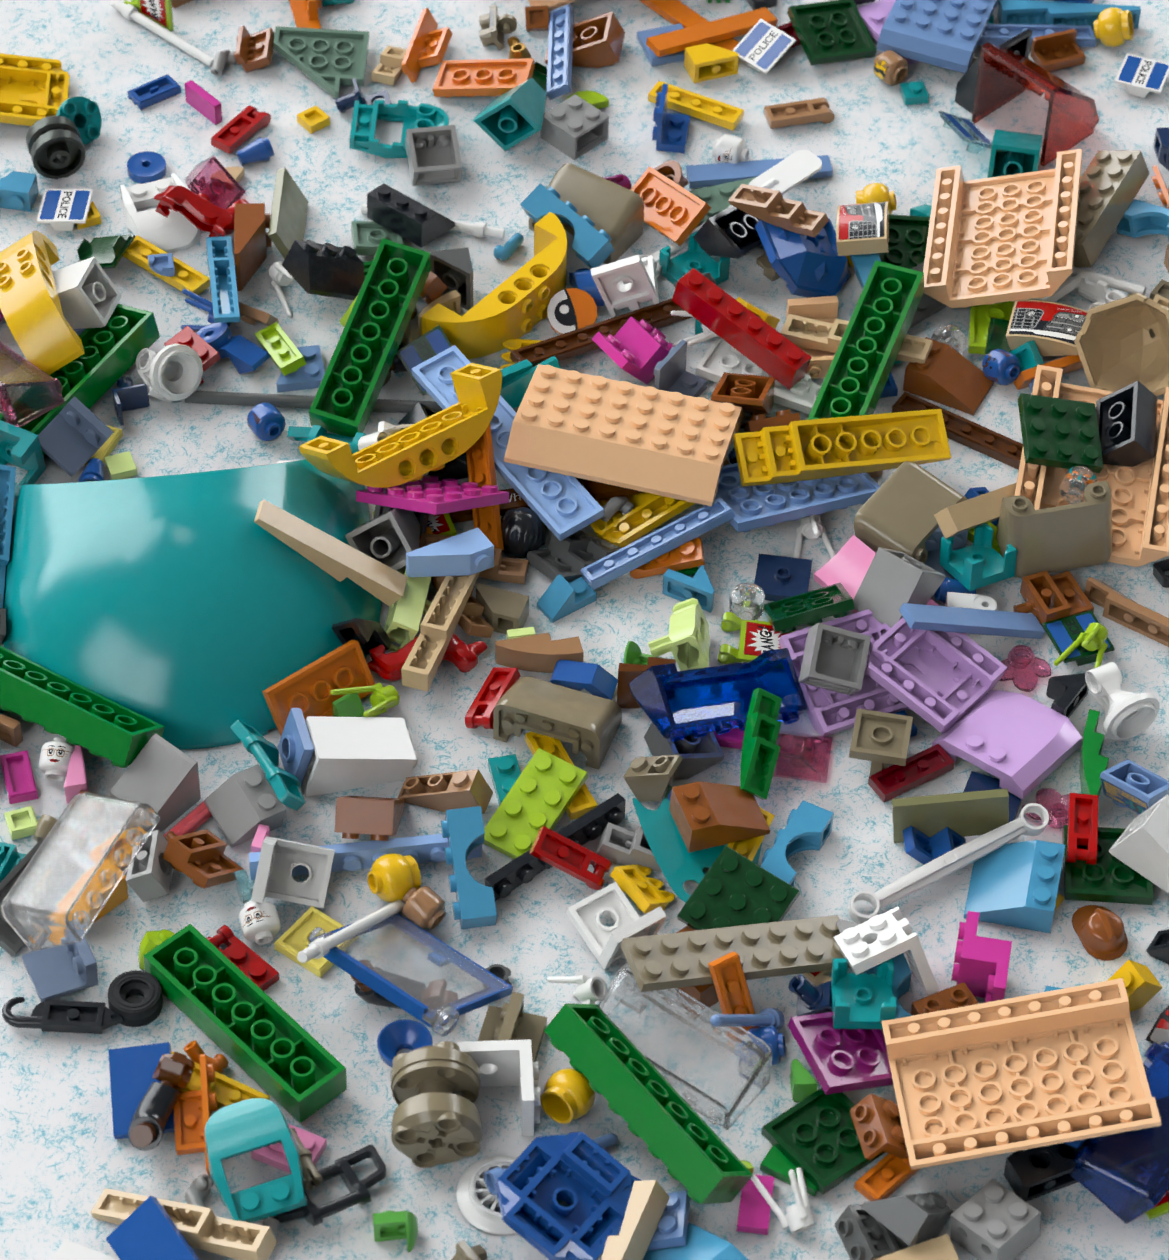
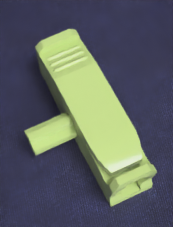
M406 566L399 569V572L407 576ZM408 577L403 597L389 606L384 631L391 641L401 644L400 647L391 644L390 651L397 652L416 636L422 614L426 615L432 603L426 600L431 577Z
M690 598L674 605L673 613L670 616L669 635L648 642L653 657L672 652L682 676L709 666V624L698 599Z

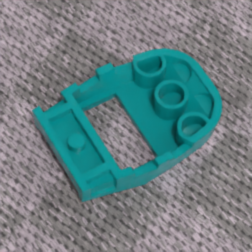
M357 100L354 103L350 131V148L383 158H407L405 146L407 129L449 125V117L441 108L421 103L417 107L408 105L406 100H398V104H385V100H374V105L360 104V100ZM377 119L403 122L401 143L393 142L392 145L379 143V140L375 139Z
M263 1098L247 1099L219 1109L208 1119L205 1126L208 1169L224 1207H227L232 1220L253 1223L308 1205L303 1189L304 1176L299 1147L284 1115L275 1103ZM282 1142L291 1170L290 1175L235 1193L230 1192L221 1161Z

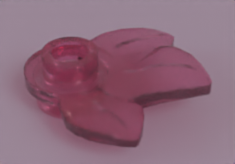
M1017 645L1008 653L1007 659L1001 661L1008 668L999 681L1013 680L1014 685L1019 690L1031 692L1036 688L1038 677L1051 676V668L1045 660L1035 657L1030 647Z
M1052 788L1039 789L1036 792V802L1033 803L1040 804L1046 808L1049 814L1048 825L1056 829H1061L1063 825H1068L1069 794L1061 796L1057 790ZM1026 813L1027 816L1034 820H1042L1035 813Z

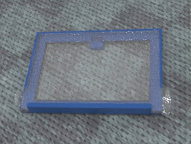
M399 913L333 947L327 955L323 956L430 1027L440 1036L448 1035L455 1028L460 1015L509 996L513 990V986ZM347 926L328 933L317 927L310 933L309 944L318 938L325 939Z

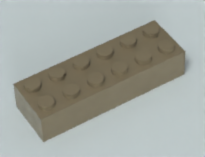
M1141 150L1098 151L1080 178L1073 259L1074 267L1093 266L1124 216V213L1150 174Z

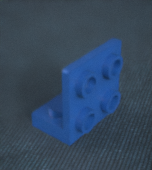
M663 84L662 92H657V107H654L653 122L657 126L653 127L652 140L656 141V151L685 154L690 115L667 113L668 84Z

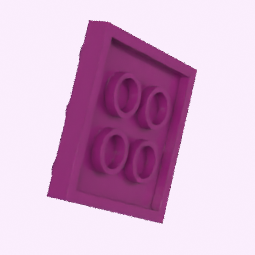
M832 1012L791 1017L788 1027L825 1095L893 1085L885 1038L881 1029H833Z

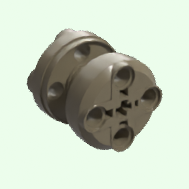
M450 1041L439 1042L435 1045L420 1047L408 1053L396 1055L393 1058V1067L391 1069V1090L395 1102L399 1105L393 1113L391 1122V1139L395 1148L412 1159L413 1164L420 1168H431L437 1164L450 1163L463 1157L476 1155L480 1150L482 1139L480 1114L477 1107L473 1104L479 1095L480 1068L477 1062L466 1053L460 1051L459 1045Z

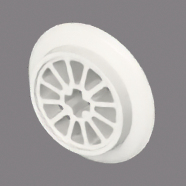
M509 1156L487 1157L472 1164L462 1174L456 1192L458 1206L464 1217L478 1229L496 1235L517 1233L502 1221L501 1212H496V1209L500 1207L497 1194L492 1195L488 1191L485 1180L482 1179L486 1171L496 1167L507 1169L516 1158ZM489 1204H493L490 1209L486 1207Z

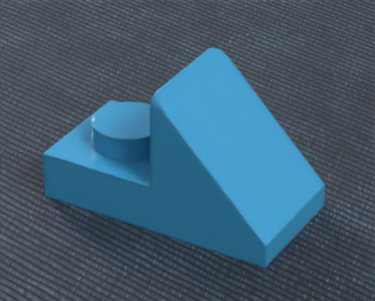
M703 565L700 566L693 578L667 569L663 575L662 594L679 601H685L690 598L698 599L703 610L712 612L715 591Z
M559 574L538 600L537 607L553 623L597 601V593L582 577L568 583Z

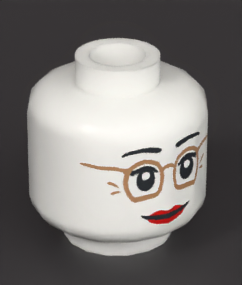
M724 134L721 138H717L712 149V156L715 157L717 163L736 164L747 161L750 154V149L747 148L746 141L743 138Z
M55 737L53 741L42 745L39 770L49 780L65 781L70 757L75 750V747L68 743L66 738Z
M266 900L263 903L249 901L239 913V921L245 939L256 942L258 945L270 943L281 929L274 904L266 902Z

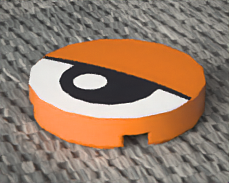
M566 288L557 292L551 298L547 307L548 322L551 328L561 335L595 324L597 320V305L593 297L586 291L578 288Z

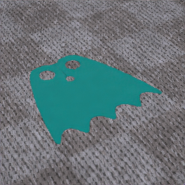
M633 798V804L642 830L662 873L674 893L686 903L691 895L684 890V882L693 880L699 884L705 876L702 871L703 868H711L724 847L728 844L688 852L670 813V801L667 798L663 799L657 810H649L636 798ZM762 843L752 861L757 865L760 857Z

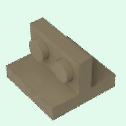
M857 708L849 758L871 761L870 776L888 768L889 764L905 766L913 717Z
M512 992L509 1003H504L502 1008L488 1006L478 1041L531 1039L532 1062H536L545 1033L544 1030L547 1026V1017L525 1013L524 994Z

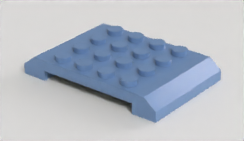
M896 0L881 29L876 50L882 52L892 50L905 58L966 73L973 61L975 49L995 7L997 8L999 5V0Z

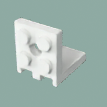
M636 255L591 269V276L611 317L616 316V310L629 307L630 311L640 309V303L653 300L654 304L659 303L656 265L652 255L644 258Z
M266 836L261 847L251 901L263 903L265 898L268 897L324 908L335 850ZM298 865L305 866L309 871L308 879L302 882L295 880L292 875L294 867Z
M616 882L570 906L565 912L604 970L609 968L610 964L621 957L625 959L620 947L623 938L657 935L667 916L662 908L658 907L639 917ZM602 915L610 916L614 921V925L611 927L602 925L599 917Z
M899 907L881 915H875L868 921L856 927L848 928L834 937L837 947L844 958L848 959V964L855 975L904 953L910 969L928 996L939 991L916 932L913 933L907 919H903Z
M531 1039L457 1042L460 1051L466 1053L477 1062L480 1068V1087L519 1086L521 1136H534V1124L540 1123V1087H538V1062H532Z

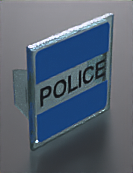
M943 111L938 112L945 121L943 127L952 129L963 141L969 142L966 151L978 154L984 147L992 148V142L970 119Z

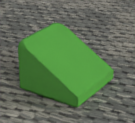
M358 693L346 694L333 702V717H364L363 713L365 710Z
M793 1059L790 1070L792 1100L794 1102H801L817 1091L818 1084L798 1059Z

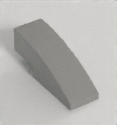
M608 822L600 836L597 854L619 865L637 864L651 868L652 871L662 872L649 847L642 827L639 826L636 832H632Z

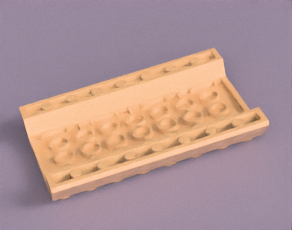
M1082 149L1057 152L1056 169L964 181L961 165L938 168L936 171L923 268L924 293L952 309L1052 296L1073 271Z
M538 364L514 417L504 462L712 506L718 491L720 472L732 442V437L735 432H739L744 413L742 407L731 403H720L703 397L697 398L683 395L679 392L659 390L651 386L645 387L631 384L627 381H616L603 376H593L575 370L569 371L555 368L551 365Z
M1037 365L1032 395L1094 403L1095 407L1097 400L1113 393L1112 391L1061 383L1063 369ZM1166 387L1164 399H1157L1154 458L1134 467L1103 464L1101 472L1094 473L1096 478L1090 479L1094 483L1107 481L1111 490L1112 553L1107 562L1140 567L1169 556V387ZM1022 448L1014 496L1027 497L1031 500L1035 510L1085 502L1084 490L1088 484H1085V480H1082V475L1086 473L1091 478L1093 472L1080 471L1076 478L1067 479L1068 475L1066 474L1070 473L1069 469L1025 463L1024 448Z
M1123 978L881 1021L911 1170L1161 1126L1155 1097H1152L1131 1022L1129 1000Z

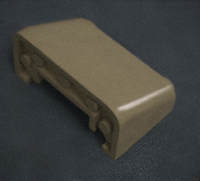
M570 163L564 164L556 172L547 189L550 186L555 189L561 196L559 198L561 201L572 203L578 210L576 213L579 216L586 215L595 224L593 227L596 230L600 231L603 229L612 238L610 243L615 250L603 263L616 262L643 235L644 202L642 198L625 187ZM529 217V229L534 231V224L536 222ZM562 224L565 231L575 235L574 228Z
M905 461L857 511L854 518L855 536L875 553L879 547L900 551L925 564L928 558L925 541L939 527L934 514L948 506L965 501L967 498L918 464Z
M1107 481L1089 484L1084 490L1085 502L1035 510L1031 500L1027 497L1010 496L1002 499L996 539L1003 557L1008 544L1017 549L1014 576L1025 577L1046 570L1048 573L1088 567L1106 563L1110 559L1112 553L1111 490Z
M525 676L519 678L498 700L493 711V739L507 743L512 733H514V736L520 737L523 730H528L573 743V753L578 754L579 751L582 752L587 758L586 766L599 770L622 722V710L614 700Z

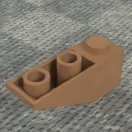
M475 769L406 777L398 799H406L405 803L442 812L450 809L481 806L482 814H485L493 791L480 771Z

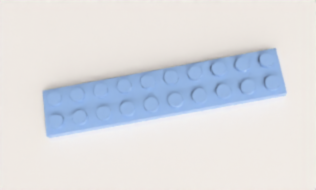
M454 345L411 369L412 376L444 410L459 402L450 373L471 362ZM500 395L497 408L490 422L495 469L539 516L559 541L604 516V509L575 477L504 462L516 412Z

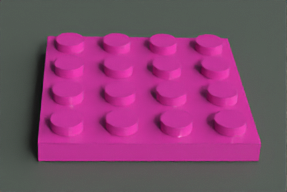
M423 476L421 481L407 482L388 488L367 486V489L356 491V501L438 515L509 503V492L500 491L498 486L484 485L481 488L478 487L476 482L458 484L457 479L438 481L437 476Z

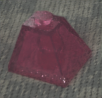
M214 155L196 165L185 178L186 185L192 192L206 194L211 199V203L222 209L229 208L246 192Z
M779 730L776 745L781 748L773 776L826 783L833 737Z

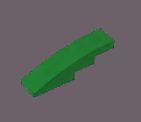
M757 688L753 689L746 720L740 766V790L766 800L781 748L776 745V741L781 727V722L777 721L782 698Z
M1091 709L1088 712L1080 752L1081 794L1100 795L1102 789L1100 774L1107 770L1109 758L1101 756L1105 735L1096 733L1100 712Z

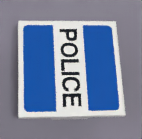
M760 19L732 51L737 52L739 58L749 67L767 74L796 42V39Z
M1127 53L1114 83L1125 85L1128 94L1145 98L1148 92L1160 94L1169 74V63Z
M45 189L37 223H50L55 231H72L74 223H86L94 190Z

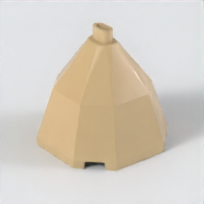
M1137 293L1089 309L1086 320L1074 342L1090 388L1115 392L1139 381L1155 396L1165 394L1166 387H1169V308Z

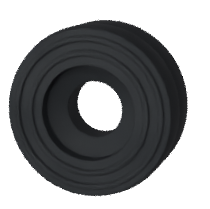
M140 970L127 971L117 976L109 986L107 994L109 1009L123 1016V1022L120 1024L128 1027H141L153 1022L161 1013L163 1007L162 988L159 981L152 974ZM133 994H139L144 997L138 1003H131L127 1000Z

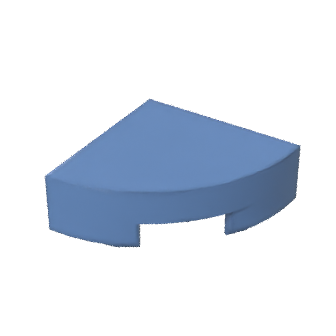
M172 253L147 255L148 264L154 272L164 276H175Z

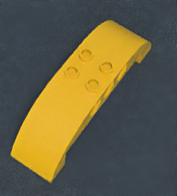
M549 212L534 224V257L462 316L437 303L421 316L422 335L440 325L452 346L455 345L467 359H474L501 351L505 348L502 345L503 342L511 339H520L524 334L529 333L537 323L546 319L548 316L547 307L551 298L557 292L566 288L567 237L565 229L557 216Z
M33 231L0 251V308L21 351L37 376L42 380L85 354L80 337L63 316L51 270V265L60 260L57 247L44 234L39 231Z
M470 363L451 372L458 403L354 454L351 452L349 443L324 436H319L300 445V453L314 467L329 476L373 488H388L407 482L418 481L423 478V474L444 468L446 463L465 453L483 435L494 416L499 402L502 387L501 369Z

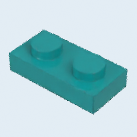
M516 754L488 758V768L499 806L521 774Z

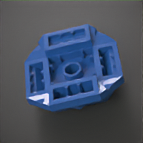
M830 219L816 237L795 233L763 220H759L755 228L770 264L776 273L787 282L786 287L791 294L807 298L836 296L852 275L848 267L847 257L838 256L836 232Z
M582 1131L569 1133L568 1135L536 1137L496 1181L495 1186L502 1221L549 1260H598L604 1252L608 1236H619L631 1195V1173ZM557 1200L566 1202L569 1207L559 1205Z

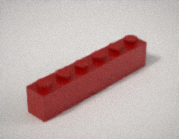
M693 268L677 281L672 301L770 376L775 377L779 383L790 390L805 377L812 357L707 277Z

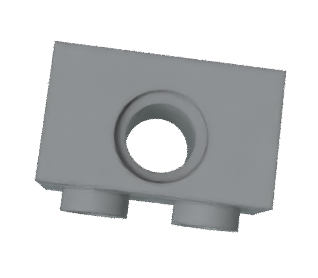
M159 830L135 836L132 840L126 882L142 902L169 895L173 867L172 864L162 858L168 841Z

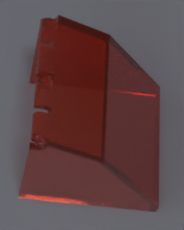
M989 42L981 46L972 114L973 123L979 122L1027 89L1039 96H1042L1044 93V99L1049 101L1040 160L1041 166L1044 167L1056 159L1057 152L1068 151L1093 134L1095 126L1099 123L1093 98L1021 54Z

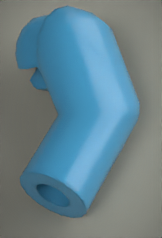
M515 233L504 246L497 245L494 249V257L500 258L501 261L508 260L524 242L523 235Z

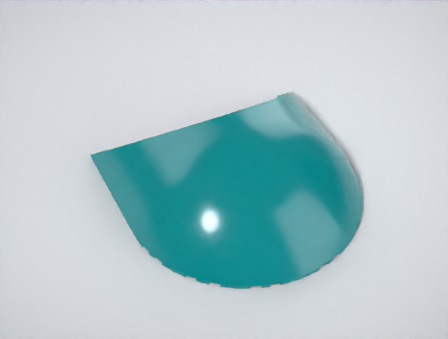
M306 459L234 469L141 478L17 485V482H15L9 562L6 565L3 608L6 609V636L2 642L3 646L165 726L162 738L179 750L206 749L241 743L239 737L230 728L238 719L254 727L262 736L268 734V730L277 726L262 691L342 646L343 644L331 628L333 624L354 618L380 623L382 601L348 577L339 582L256 524L254 520L259 503L262 500H266L350 546L345 535L370 521L368 503L356 501V491L364 490L365 485L329 476L318 470ZM361 648V650H362V652H363V655H364V657H365V659H366V658H367V655L365 654V652H364L363 649Z

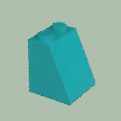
M531 77L496 98L474 117V122L506 151L542 130L547 92Z
M995 129L987 178L1038 171L1043 135Z

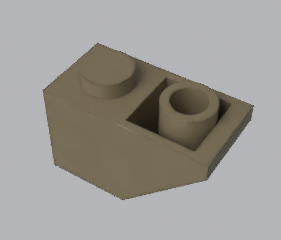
M477 583L476 599L484 606L482 615L494 628L495 632L507 635V630L524 627L529 616V596Z
M681 755L637 757L631 762L623 778L639 802L661 801L669 785L671 786L683 758Z

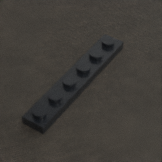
M617 793L556 833L581 846L590 840H595L601 835L608 822L615 825L622 822L625 818L626 800ZM530 849L486 877L485 886L493 888L496 902L500 898L507 897L523 883L530 882L537 874L553 866L530 855Z

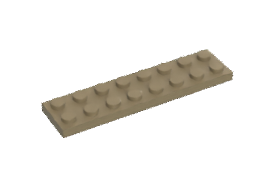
M838 915L623 938L620 946L641 992L714 984L708 963L733 951L739 954L746 980L832 970L833 958H844L834 940V937L840 934L836 924L839 920Z

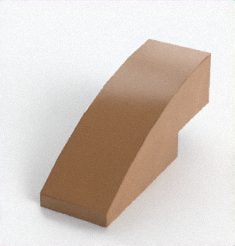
M544 633L495 641L496 664L509 668H518L519 670L553 673L556 662L560 659L583 662L584 652L579 636L551 640L550 634Z

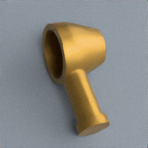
M512 36L508 39L507 42L510 47L508 59L532 58L526 46L520 43L517 37Z

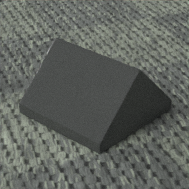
M459 248L432 251L430 253L431 271L447 286L441 295L443 296L456 290L461 296V307L469 311L473 307V268L469 249Z

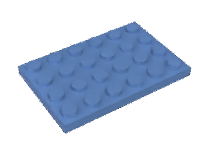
M738 463L722 467L715 500L722 498L733 510L735 517L728 522L737 532H749L752 529L764 526H774L785 521H796L803 517L821 515L824 512L864 504L880 486L868 473L742 487Z

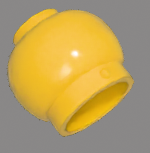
M1110 7L1101 11L1098 20H1094L1096 39L1100 38L1101 42L1109 47L1121 46L1126 41L1133 40L1134 26L1131 11L1116 7Z
M872 183L865 186L863 190L856 191V204L888 202L890 215L893 214V211L897 210L895 192L889 191L888 186L885 184Z
M389 853L380 856L374 861L371 871L368 872L367 881L373 894H376L385 902L392 903L396 900L403 901V897L413 887L418 890L421 886V874L416 860L411 855L402 856L401 854Z
M565 1068L557 1070L547 1080L544 1093L540 1097V1102L543 1110L551 1119L558 1123L566 1124L574 1119L583 1117L594 1105L596 1094L589 1086V1080L583 1073L575 1069Z

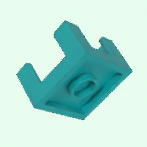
M696 231L689 236V245L686 252L670 259V246L660 250L659 264L662 268L660 274L674 285L686 273L695 268L700 273L710 272L716 284L719 285L729 280L730 258L720 257L719 263L701 249L700 245L693 238L698 232Z
M0 420V464L6 465L10 463L28 471L19 485L35 484L46 470L38 435Z
M987 523L975 527L973 545L954 551V536L947 539L941 537L939 564L969 591L1014 577L1017 549L1008 544L1004 557L992 548L993 529Z
M833 958L831 973L833 1029H883L881 1021L895 1019L896 996H893L892 989L894 975L893 959L878 964L877 974L855 975V973H847L848 959Z

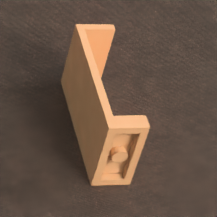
M837 296L787 299L786 319L789 314L833 324L838 315ZM800 348L812 357L806 374L811 376V379L825 378L836 352Z

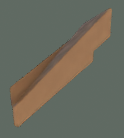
M1092 577L1087 579L1085 595L1090 602L1104 608L1103 617L1169 647L1168 617L1136 603L1099 579Z

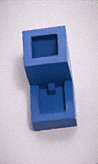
M241 335L232 336L225 345L216 350L221 359L230 358L239 374L255 371L271 357L268 352Z
M560 659L556 662L550 682L577 691L585 689L592 695L612 700L618 679L598 664Z
M912 825L903 830L906 854L923 865L966 843L964 837L949 827L944 828L931 837H928Z

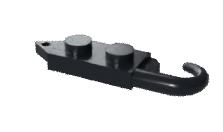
M15 997L7 1001L2 1008V1017L10 1026L42 1029L45 1032L102 1034L103 1030L123 1022V1016L107 1008L105 1002L45 1000V1002L35 1006L31 1016H16L11 1013V1009L14 1005L23 1003L25 998Z

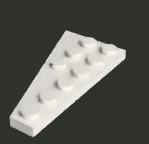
M719 336L716 337L697 365L695 372L696 376L716 383L720 381L724 372L772 377ZM805 374V377L790 390L775 379L774 403L809 415L821 386L812 382L811 376Z

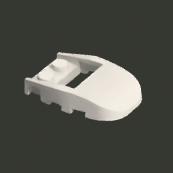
M175 173L171 174V178L130 187H125L124 184L120 185V198L123 200L126 227L135 236H140L167 253L188 249L200 240L201 230L195 227L180 212L169 209L170 214L166 218L156 212V208L140 212L136 210L158 205L159 200H155L154 196L163 193L169 186L181 185L187 188Z
M1079 273L1074 277L1070 275L1052 296L1040 299L1032 298L1031 300L1056 302L1073 290L1094 302L1085 309V311H1089L1093 307L1124 298L1126 295L1119 290H1109L1108 284L1101 280L1097 283L1088 281V276Z

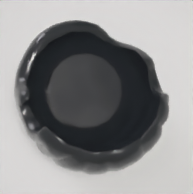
M518 507L508 510L501 518L504 546L502 552L510 557L526 558L528 551L539 550L541 545H545L549 528L529 507Z

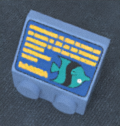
M1129 759L1100 774L1104 795L1112 799L1114 804L1133 810L1137 813V816L1167 794L1169 795L1168 780Z

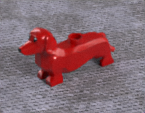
M181 185L169 186L163 193L154 196L155 200H159L156 212L166 218L170 214L169 209L180 212L201 231L210 232L209 237L232 234L235 223V204L249 203L245 199H240L229 208L222 209L211 203V199L206 194H196Z
M453 633L442 661L448 660L459 671L467 673L476 667L478 656L488 647L482 641L466 645L463 640H460ZM418 636L397 652L385 654L386 649L383 644L369 650V655L372 661L367 663L369 669L387 681L396 682L401 680V669Z

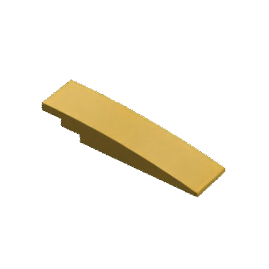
M941 409L791 421L789 425L763 427L758 432L735 433L732 437L742 487L895 469L905 461L920 465L950 460L952 458Z

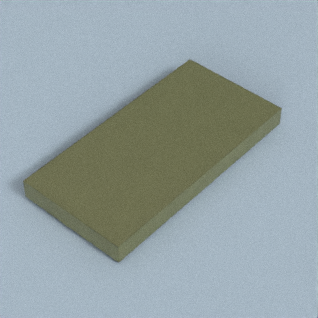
M285 167L278 169L276 173L268 233L269 238L284 259L295 240H304L308 200Z
M1008 789L892 799L894 843L904 842L903 830L911 825L928 837L935 835L946 827H949L962 837L983 835L1009 823Z

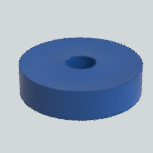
M143 151L136 153L127 161L128 176L131 180L141 184L160 180L166 175V161L162 155L156 152Z
M212 323L196 332L215 350L225 345L232 336L227 323Z

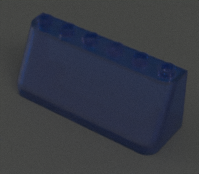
M788 648L764 651L751 662L677 671L675 663L651 666L629 683L634 699L664 738H670L672 742L681 740L688 735L700 738L715 731L717 735L725 734L735 728H738L739 731H745L753 689L757 688L782 698L777 721L783 722L784 725L799 721V716L809 710Z
M1165 1041L1160 1044L1154 1042L1144 1053L1146 1060L1143 1063L1151 1096L1155 1097L1161 1126L1088 1138L1091 1143L1088 1148L1082 1149L1075 1157L1074 1162L1077 1164L1070 1174L1126 1224L1156 1206L1169 1189V1043Z

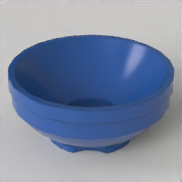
M408 1019L389 1023L381 1030L377 1039L379 1055L390 1067H393V1058L399 1050L410 1049L412 1051L420 1047L433 1045L430 1031L420 1022Z

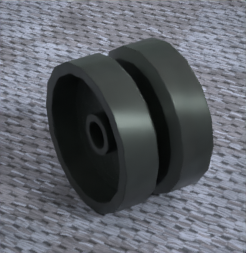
M54 115L44 117L35 122L28 130L26 145L31 155L33 166L40 175L46 178L60 179L76 173L81 168L86 158L85 148L73 121L63 116Z

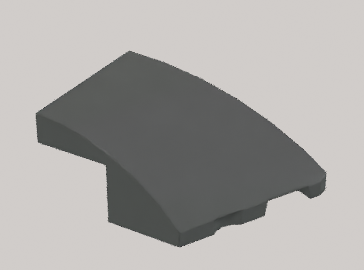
M581 530L562 541H559L552 533L548 549L528 551L526 560H529L530 565L553 581L556 576L561 574L570 583L582 577L580 572L582 568L621 549V547L618 546L613 549L601 544L602 539L588 535Z

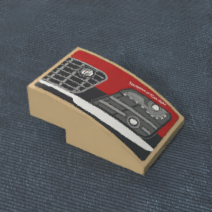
M888 202L838 206L836 220L838 256L888 253Z
M1016 300L1006 333L1009 348L1014 350L1024 343L1034 340L1041 356L1079 355L1074 340L1086 320L1088 311L1051 301Z

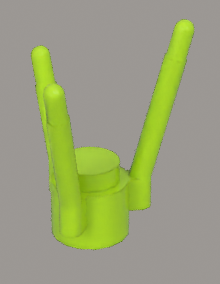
M1090 623L1085 632L1080 633L1078 638L1054 661V665L1058 666L1082 643L1081 646L1089 651L1098 650L1094 668L1101 666L1104 652L1108 647V644L1105 642L1108 637L1106 627L1100 623Z
M381 683L372 686L334 689L330 692L331 695L373 692V695L370 697L372 708L363 713L364 717H377L387 712L388 709L397 706L400 701L395 687L392 685L383 687Z

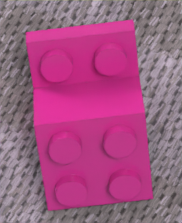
M633 317L628 319L615 336L609 334L606 337L602 333L597 332L592 338L622 370L646 385L655 376L653 371L659 361H663L670 349L675 346L673 343H668L665 340L666 336L659 329L653 328L644 319L639 322Z
M968 911L966 923L960 922L951 981H956L957 985L965 982L974 997L985 998L984 1003L1003 1000L1012 941L976 936L979 912Z

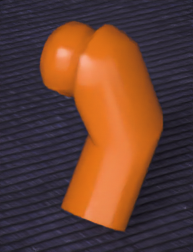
M191 1041L184 1047L188 1057L200 1064L199 1055L205 1053L197 1041ZM216 1054L214 1058L206 1056L208 1063L214 1064L216 1072L221 1074L223 1069L228 1067V1060L223 1054Z

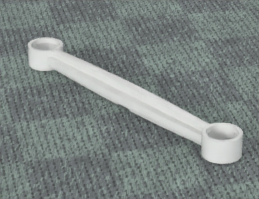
M1027 804L1021 810L1018 819L945 853L877 892H857L853 895L849 904V916L854 922L862 924L877 915L880 908L964 868L1022 834L1028 836L1040 835L1049 821L1048 811L1040 804ZM1024 814H1037L1042 819L1043 824L1038 827L1030 826L1024 820ZM859 900L868 901L873 906L874 912L869 915L860 914L856 911L854 903Z

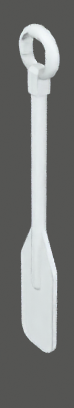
M799 150L753 179L748 185L778 190L783 195L821 170L822 161L808 150ZM704 223L696 229H694L692 233L700 230ZM689 237L681 247L676 243L670 245V257L689 245ZM660 250L652 254L657 276L662 270L659 264ZM642 254V255H639V256H640V258H644V257H648V256H651V255H649V254Z

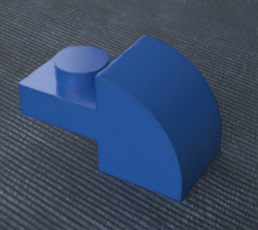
M581 268L576 270V272L569 273V283L572 288L586 291L593 297L597 307L604 306L603 298L591 276L590 269Z

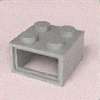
M576 94L544 113L541 138L573 160H576L608 139L609 116ZM589 131L598 136L577 150V139Z
M455 125L407 129L405 146L412 186L460 182L462 164Z
M822 623L812 626L808 630L798 682L850 696L857 693L862 688L871 636Z
M994 1179L951 1214V1239L980 1260H1014L1040 1237V1211Z

